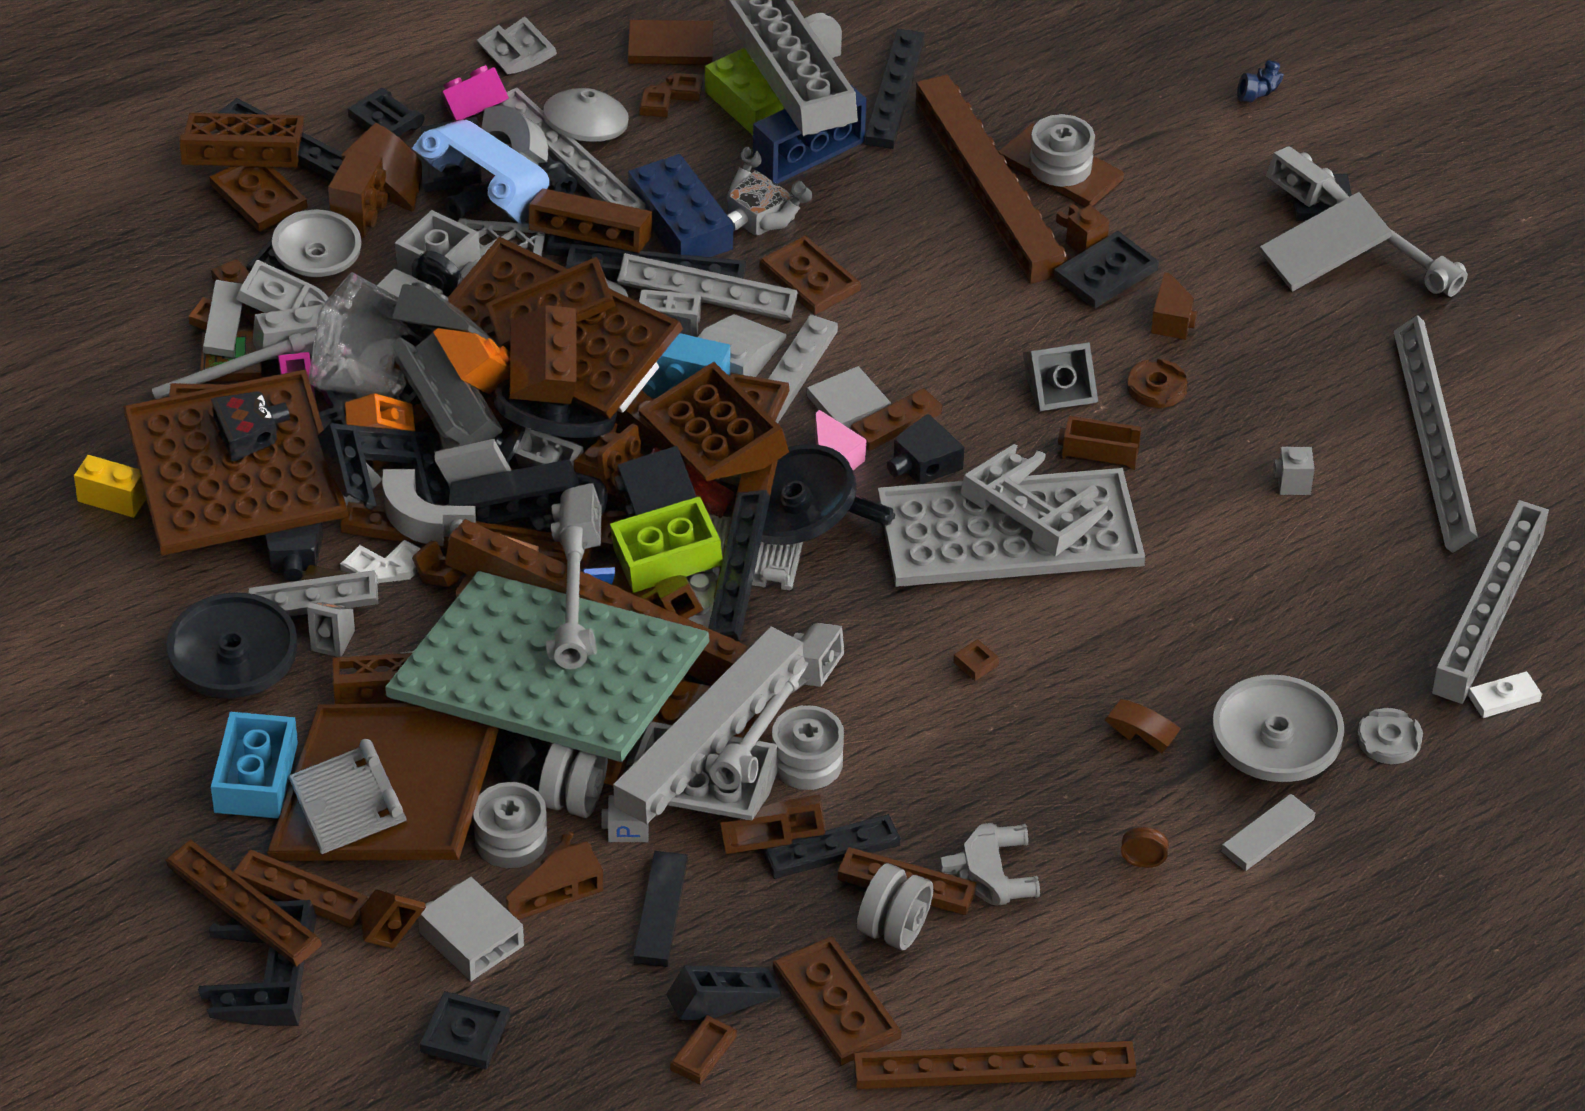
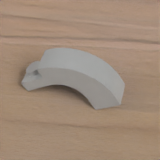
M493 106L485 108L481 127L483 130L504 144H512V149L536 165L547 162V140L544 132L535 122L512 107Z
M383 469L382 484L385 513L390 523L403 535L425 544L431 540L437 541L439 546H443L444 537H450V534L464 519L476 523L475 506H441L421 499L416 493L415 469Z

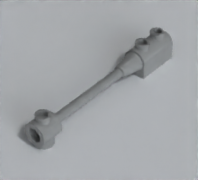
M1290 146L1274 152L1266 177L1308 207L1320 201L1334 206L1349 197L1336 183L1332 171L1328 168L1321 169L1312 162V158L1308 153H1299ZM1391 230L1392 237L1386 241L1427 269L1425 285L1430 292L1434 294L1444 292L1449 297H1452L1461 290L1468 276L1462 263H1453L1444 256L1433 260Z
M593 483L565 490L560 497V503L552 505V514L555 523L551 524L552 536L555 542L560 541L567 559L565 624L558 627L554 640L546 641V649L549 659L555 660L559 666L566 669L581 667L586 662L587 656L597 653L592 629H585L578 624L580 561L586 548L601 545L602 508Z
M815 623L808 628L805 634H794L793 638L803 642L804 666L799 674L793 675L785 683L784 688L779 694H775L770 699L740 744L727 745L720 755L709 754L706 761V771L718 787L733 790L741 782L753 783L758 773V759L752 756L750 751L790 694L803 685L822 687L844 655L842 626Z

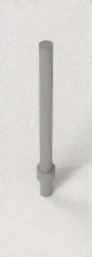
M324 327L302 335L300 332L290 335L288 340L152 388L155 399L169 396L171 383L202 384L293 350L295 353L305 350V346L328 338Z

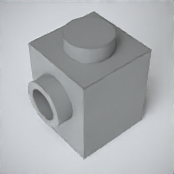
M1281 447L1279 459H1274L1273 474L1274 478H1278L1280 495H1311L1314 476L1312 447Z

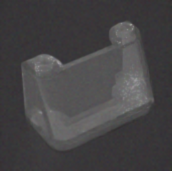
M351 272L326 300L320 310L309 371L310 384L322 390L364 396L374 393L390 398L394 395L399 396L405 387L406 380H404V373L399 369L393 371L396 352L391 344L401 337L402 334L407 335L410 330L392 319L398 297Z

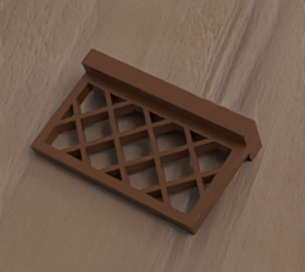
M189 113L185 132L180 136L181 165L298 167V151L304 127V115ZM195 123H207V124H205V125H203V126L200 127V126H198V125L195 124ZM227 124H236L231 127L226 126ZM255 125H264L259 128L255 127ZM286 125H293L292 127L287 129L283 127ZM216 129L220 131L215 134L210 133L211 131H214ZM244 130L248 131V133L246 134H239V132H242ZM272 131L277 132V133L274 134V135H271V136L268 135V133H270V132H272Z

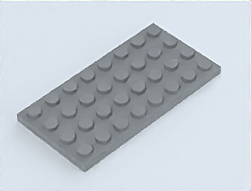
M1123 468L1030 475L1018 484L1055 509L1094 485L1099 490L1098 497L1093 499L1097 507L1105 503L1109 505L1108 511L1082 537L1056 557L1031 541L1033 535L1031 529L993 504L982 509L961 495L963 481L878 488L879 503L893 508V513H895V519L892 520L891 524L883 525L895 587L1145 566V553Z

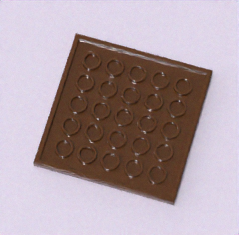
M306 369L123 406L161 556L348 517L343 494L329 471L318 439V435L324 429ZM259 391L263 393L268 407L285 402L290 414V420L275 424L277 441L270 446L232 462L213 419L211 399Z

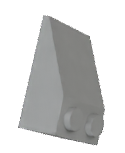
M735 314L705 328L698 336L699 338L730 344V374L735 373L753 377L760 373L786 340L785 333Z

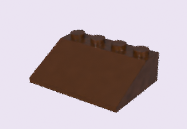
M715 362L707 365L639 409L640 415L672 447L678 446L681 456L706 481L764 469L789 453L782 427Z

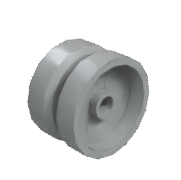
M1065 114L1050 115L1039 120L1033 126L1031 134L1029 166L1032 174L1044 183L1060 187L1072 186L1083 182L1091 174L1095 142L1093 128L1085 120Z
M803 705L788 709L778 716L772 727V743L777 744V778L788 786L802 790H815L828 786L836 780L843 769L844 727L839 718L827 709Z
M553 743L547 754L539 785V793L545 801L546 808L560 810L566 805L569 814L583 818L589 817L596 807L603 788L608 758Z
M507 782L491 786L479 795L473 813L475 849L481 858L493 866L506 869L520 868L538 859L543 854L547 845L546 804L540 793L529 785Z
M889 863L884 864L877 871L865 892L857 918L858 931L874 939L884 934L886 944L900 950H906L914 942L927 917L933 897L934 886L932 881L918 875H912L907 879L904 869Z

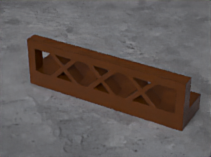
M412 653L333 658L335 704L407 703L387 697L385 687ZM378 666H387L390 668L386 672H377L374 670ZM354 668L358 670L354 674H340V669Z

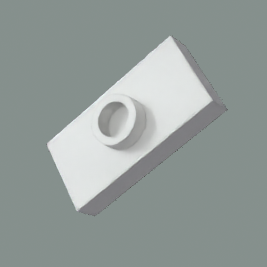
M1527 671L1471 687L1468 692V697L1482 718L1540 702L1542 693Z

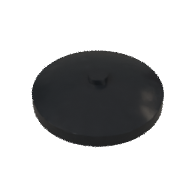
M510 379L501 382L496 387L494 396V407L508 420L537 432L561 437L589 438L607 434L615 426L617 411L608 419L573 401L571 404L509 399Z
M816 444L788 447L789 453L777 460L761 542L773 545L801 543L825 533L847 514L856 496L857 482L850 463L840 452L833 448ZM737 486V488H736L735 495H734V504H735V500H736V495H737V491H738V486Z
M234 592L204 598L185 609L172 624L166 646L170 667L175 676L185 686L195 692L211 697L239 698L259 693L281 680L295 661L298 643L295 625L289 614L281 606L259 595Z

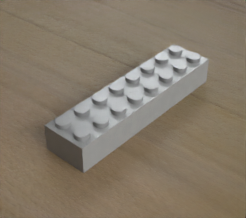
M725 0L727 22L803 136L817 134L823 130L844 127L847 124L858 122L856 92L792 0Z

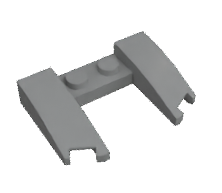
M1015 444L964 475L961 495L982 509L993 504L1033 531L1031 541L1055 557L1082 537L1108 511L1109 507L1107 503L1097 507L1093 499L1098 497L1099 490L1094 485L1056 509L1019 486L1018 484L1045 460L1046 454L1036 451L1033 457L1029 459L1023 458L1016 454L1018 445Z

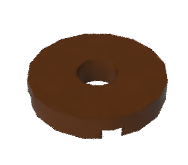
M1157 359V362L1150 363L1149 360H1144L1134 365L1130 370L1127 389L1131 397L1140 404L1152 408H1166L1174 406L1183 400L1187 394L1188 381L1186 373L1176 363L1165 359ZM1152 381H1160L1164 384L1156 385Z

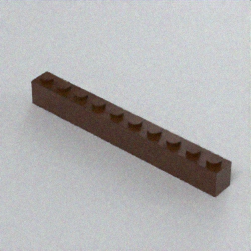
M948 74L916 82V106L1029 283L1034 284L1054 278V269L1067 261L1065 249L1056 242L1052 229L1043 222L1039 209L1034 208L1026 190L1023 191L1016 174L1008 168L1004 155H1000L995 148L993 138L988 137L981 120L977 119L973 114L970 103L968 101L965 102L959 86L952 82Z
M464 519L450 534L445 565L472 577L478 571L566 594L567 564L467 519ZM580 571V598L708 631L709 643L686 673L692 677L713 685L747 651V645Z

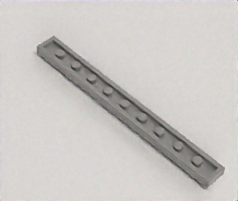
M1415 316L1394 330V335L1445 547L1454 553L1476 539L1478 535L1425 322L1419 316Z

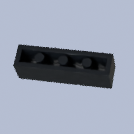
M570 459L455 481L451 482L448 506H475L476 521L491 524L552 512V505L560 503V497L565 490L579 486V479Z

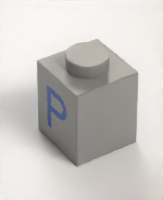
M609 795L608 809H602V829H608V842H648L649 823L645 824L615 808L614 795Z

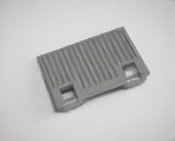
M709 514L721 541L723 557L731 517ZM761 542L752 585L766 587L767 581L780 582L781 589L792 590L803 542L789 545H773ZM720 566L702 572L715 573V580H717Z
M369 739L361 740L360 748L288 776L321 854L407 821L373 743ZM365 758L367 764L357 768L355 762ZM388 808L390 815L380 818L378 812Z

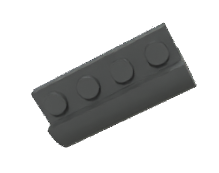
M434 333L416 347L401 337L391 344L397 354L394 357L395 361L400 366L410 386L415 391L422 406L427 411L449 449L491 440L503 431L479 389L461 380Z

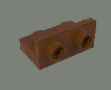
M631 424L620 434L616 432L605 434L573 461L575 472L602 480L609 478L618 470V464L629 461L641 451L638 426Z

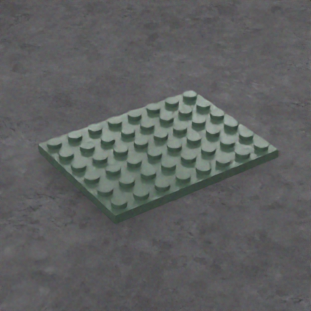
M478 571L386 685V695L389 698L622 762L709 643V632L579 597L578 624L585 629H592L597 653L587 656L586 662L581 667L566 669L559 666L555 660H550L546 649V641L554 640L558 627L565 624L566 594Z

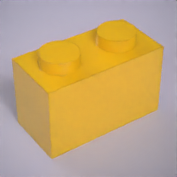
M87 455L74 474L78 502L134 518L146 500L140 472L137 468Z

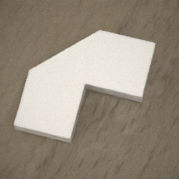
M404 540L386 558H383L359 545L340 563L341 571L348 573L375 570L377 583L409 580L418 572L412 557L421 548Z

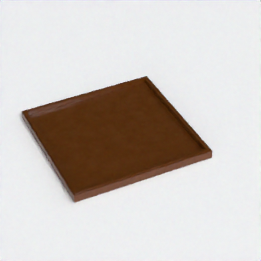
M411 703L318 704L295 773L360 748L361 740L369 739L373 743L407 821L321 854L295 791L290 784L267 850V855L279 861L459 860L499 728ZM365 758L355 762L357 768L367 764ZM388 808L378 812L380 818L390 815Z

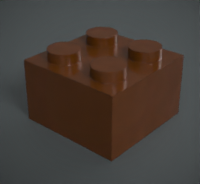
M349 150L328 186L330 211L348 218L357 227L361 238H365L369 229L374 228L380 209H384L387 204L388 193L384 190L386 170H383L382 157Z

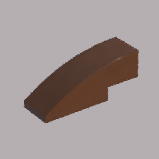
M820 794L763 806L752 821L729 817L720 821L726 854L792 844V839L825 835L826 827Z

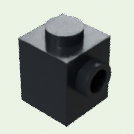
M521 734L498 756V759L504 769L502 773L507 781L529 785L532 788L538 784L550 750L547 742Z

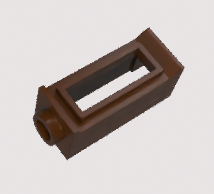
M1069 416L1066 428L1060 427L1058 445L1063 446L1062 459H1065L1066 456L1122 464L1135 470L1142 427Z

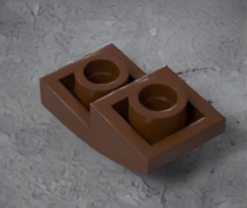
M1120 699L1105 718L1108 724L1128 740H1131L1137 734L1161 754L1181 730L1180 727L1159 713L1124 699Z

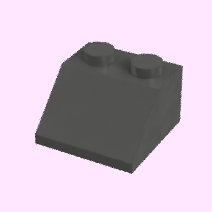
M1090 342L1023 352L1027 383L1038 411L1098 402Z

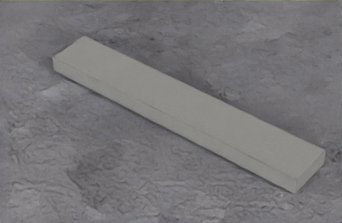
M624 253L617 279L620 285L643 290L701 295V302L787 321H791L798 294L797 290L626 253Z

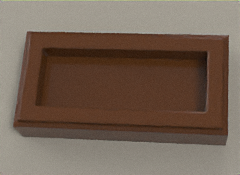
M707 1015L671 1061L670 1070L701 1085L736 1039L737 1029Z

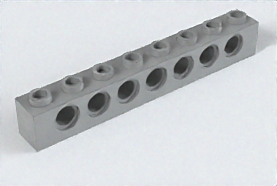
M1521 500L1518 501L1437 666L1432 694L1463 704L1469 688L1473 684L1544 536L1549 509Z

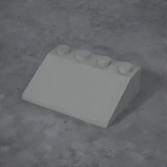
M651 722L646 728L634 763L672 725ZM733 736L726 746L729 744H740L743 738ZM757 741L750 751L752 756L758 759V773L753 783L741 782L733 790L722 789L712 781L705 767L703 772L696 774L687 783L684 791L681 794H676L667 805L752 821L768 798L778 771L777 744Z

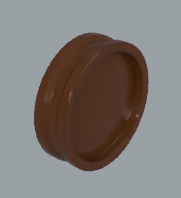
M1148 827L1133 828L1123 835L1121 855L1128 863L1134 866L1156 867L1166 861L1169 841L1162 832Z

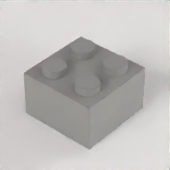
M433 210L395 242L398 270L411 276V265L414 259L425 251H435L444 255L454 263L459 271L468 262L481 259L478 231Z

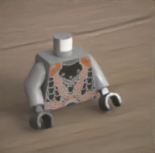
M745 147L741 152V158L745 163L742 168L739 167L726 198L728 203L727 216L733 222V232L743 227L753 235H761L769 230L785 228L795 218V214L800 209L798 205L800 203H807L812 199V191L802 181H797L792 185V194H790L757 170L751 173V169L758 167L762 159L758 151L755 152L753 158L749 159L752 150L750 147Z

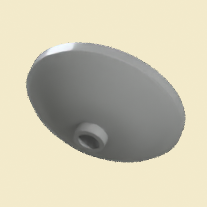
M575 88L561 91L546 101L543 110L544 120L553 130L566 137L582 141H605L616 138L627 129L629 120L628 112L618 100L606 93L590 88Z
M319 209L304 210L286 217L277 225L272 236V249L276 259L290 271L309 277H325L344 271L357 260L361 251V236L357 227L348 218L338 213Z

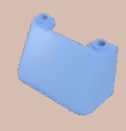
M459 120L428 130L419 137L412 147L427 163L440 172L448 165H457L462 168L466 160L470 158L493 173L495 176L488 186V196L517 223H524L529 217L530 202L542 188L547 189L549 186V177L541 167L468 120Z

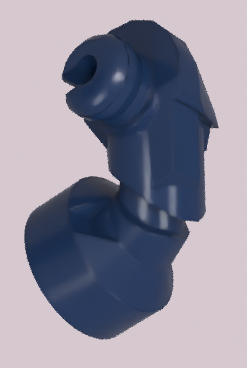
M1268 60L1265 63V68L1258 69L1257 75L1243 73L1238 83V100L1252 103L1256 98L1268 96L1282 82L1284 76L1283 73L1279 72L1280 64L1276 61Z

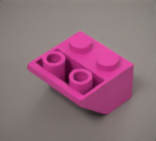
M486 65L472 71L469 74L471 78L463 82L458 77L443 85L445 90L440 95L454 121L467 119L484 111L485 108L493 107L509 99L495 67L488 70Z

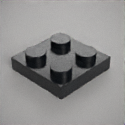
M444 991L422 1038L420 1051L424 1054L487 1070L510 1017V1008Z

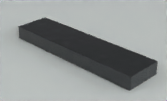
M887 814L826 830L825 835L792 839V844L763 848V855L774 879L841 862L848 847L875 853L900 846L901 838L890 815Z
M654 851L635 946L634 963L668 967L688 864V854Z

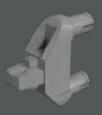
M993 823L981 824L964 843L963 852L940 857V872L977 882L975 895L991 905H1006L1010 902V899L1040 897L1038 876L1008 879L1004 875L999 854V847L1028 845L1026 824L997 827Z

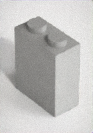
M469 877L460 884H455L447 893L436 900L426 903L425 910L418 917L419 933L470 981H473L524 946L523 924L472 877Z

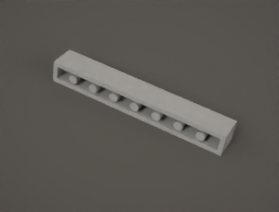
M771 626L613 784L615 808L645 824H648L656 815H660L665 810L669 801L676 794H681L686 788L687 783L696 774L703 772L709 754H720L726 747L727 742L735 734L741 733L746 723L755 714H759L764 709L765 704L775 694L777 695L782 691L785 683L793 675L800 673L805 663L803 642Z

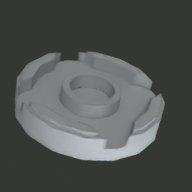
M1393 708L1375 709L1369 712V716L1365 717V719L1363 717L1359 722L1357 741L1360 749L1377 762L1399 764L1413 759L1420 751L1423 731L1419 722L1416 719L1413 721L1408 717V713Z

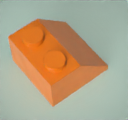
M440 328L433 331L461 380L489 395L501 382L510 379V352L504 346L500 348L492 339L488 338L486 340L476 333Z

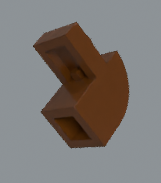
M683 575L672 576L654 584L655 589L640 597L687 619L704 610L687 578Z

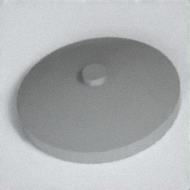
M1261 675L1236 683L1220 697L1214 709L1212 735L1221 755L1238 770L1262 780L1292 782L1313 777L1327 769L1335 761L1342 747L1344 722L1335 702L1315 685L1285 675Z

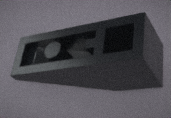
M684 965L666 995L679 1020H704L707 1015L716 1018L778 998L781 991L768 968Z

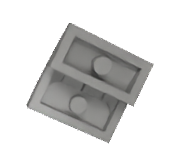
M523 17L506 30L498 25L477 39V43L506 74L527 70L557 54L555 47L526 17Z

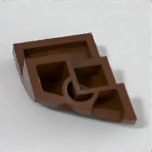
M375 123L341 154L342 162L349 150L382 157L383 170H386L384 190L390 193V202L413 212L415 210L416 196L420 189V180L422 179V162L398 136L387 128Z

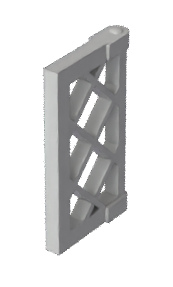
M459 218L458 223L471 229H480L478 231L479 238L488 234L494 239V241L485 246L479 243L481 258L497 238L500 237L493 230L510 231L501 236V238L509 240L517 236L523 241L518 246L525 249L530 247L533 253L540 256L543 254L546 233L529 230V224ZM522 232L536 233V235L529 239Z

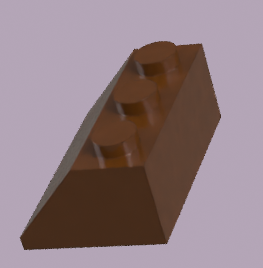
M545 305L512 320L510 323L509 399L571 404L576 386V308Z

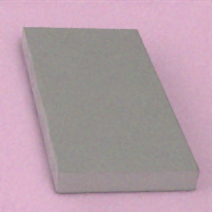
M1360 192L1261 245L1260 252L1293 292L1392 237V232Z

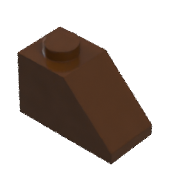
M1164 272L1153 311L1151 333L1186 340L1189 328L1195 329L1198 311H1193L1194 298L1170 273Z
M375 889L360 909L363 940L394 949L425 910V903L402 895Z

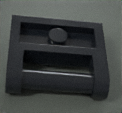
M385 88L378 89L348 108V117L366 130L375 123H378L396 136L402 135L411 128H420L425 120L422 113L417 110L412 111L400 103Z

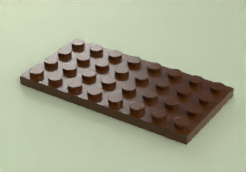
M498 237L448 297V302L461 310L498 343L485 304L562 272L567 268L504 238ZM612 289L610 291L616 305L615 307L576 323V386L572 398L573 402L608 419L615 414L683 330L680 321Z

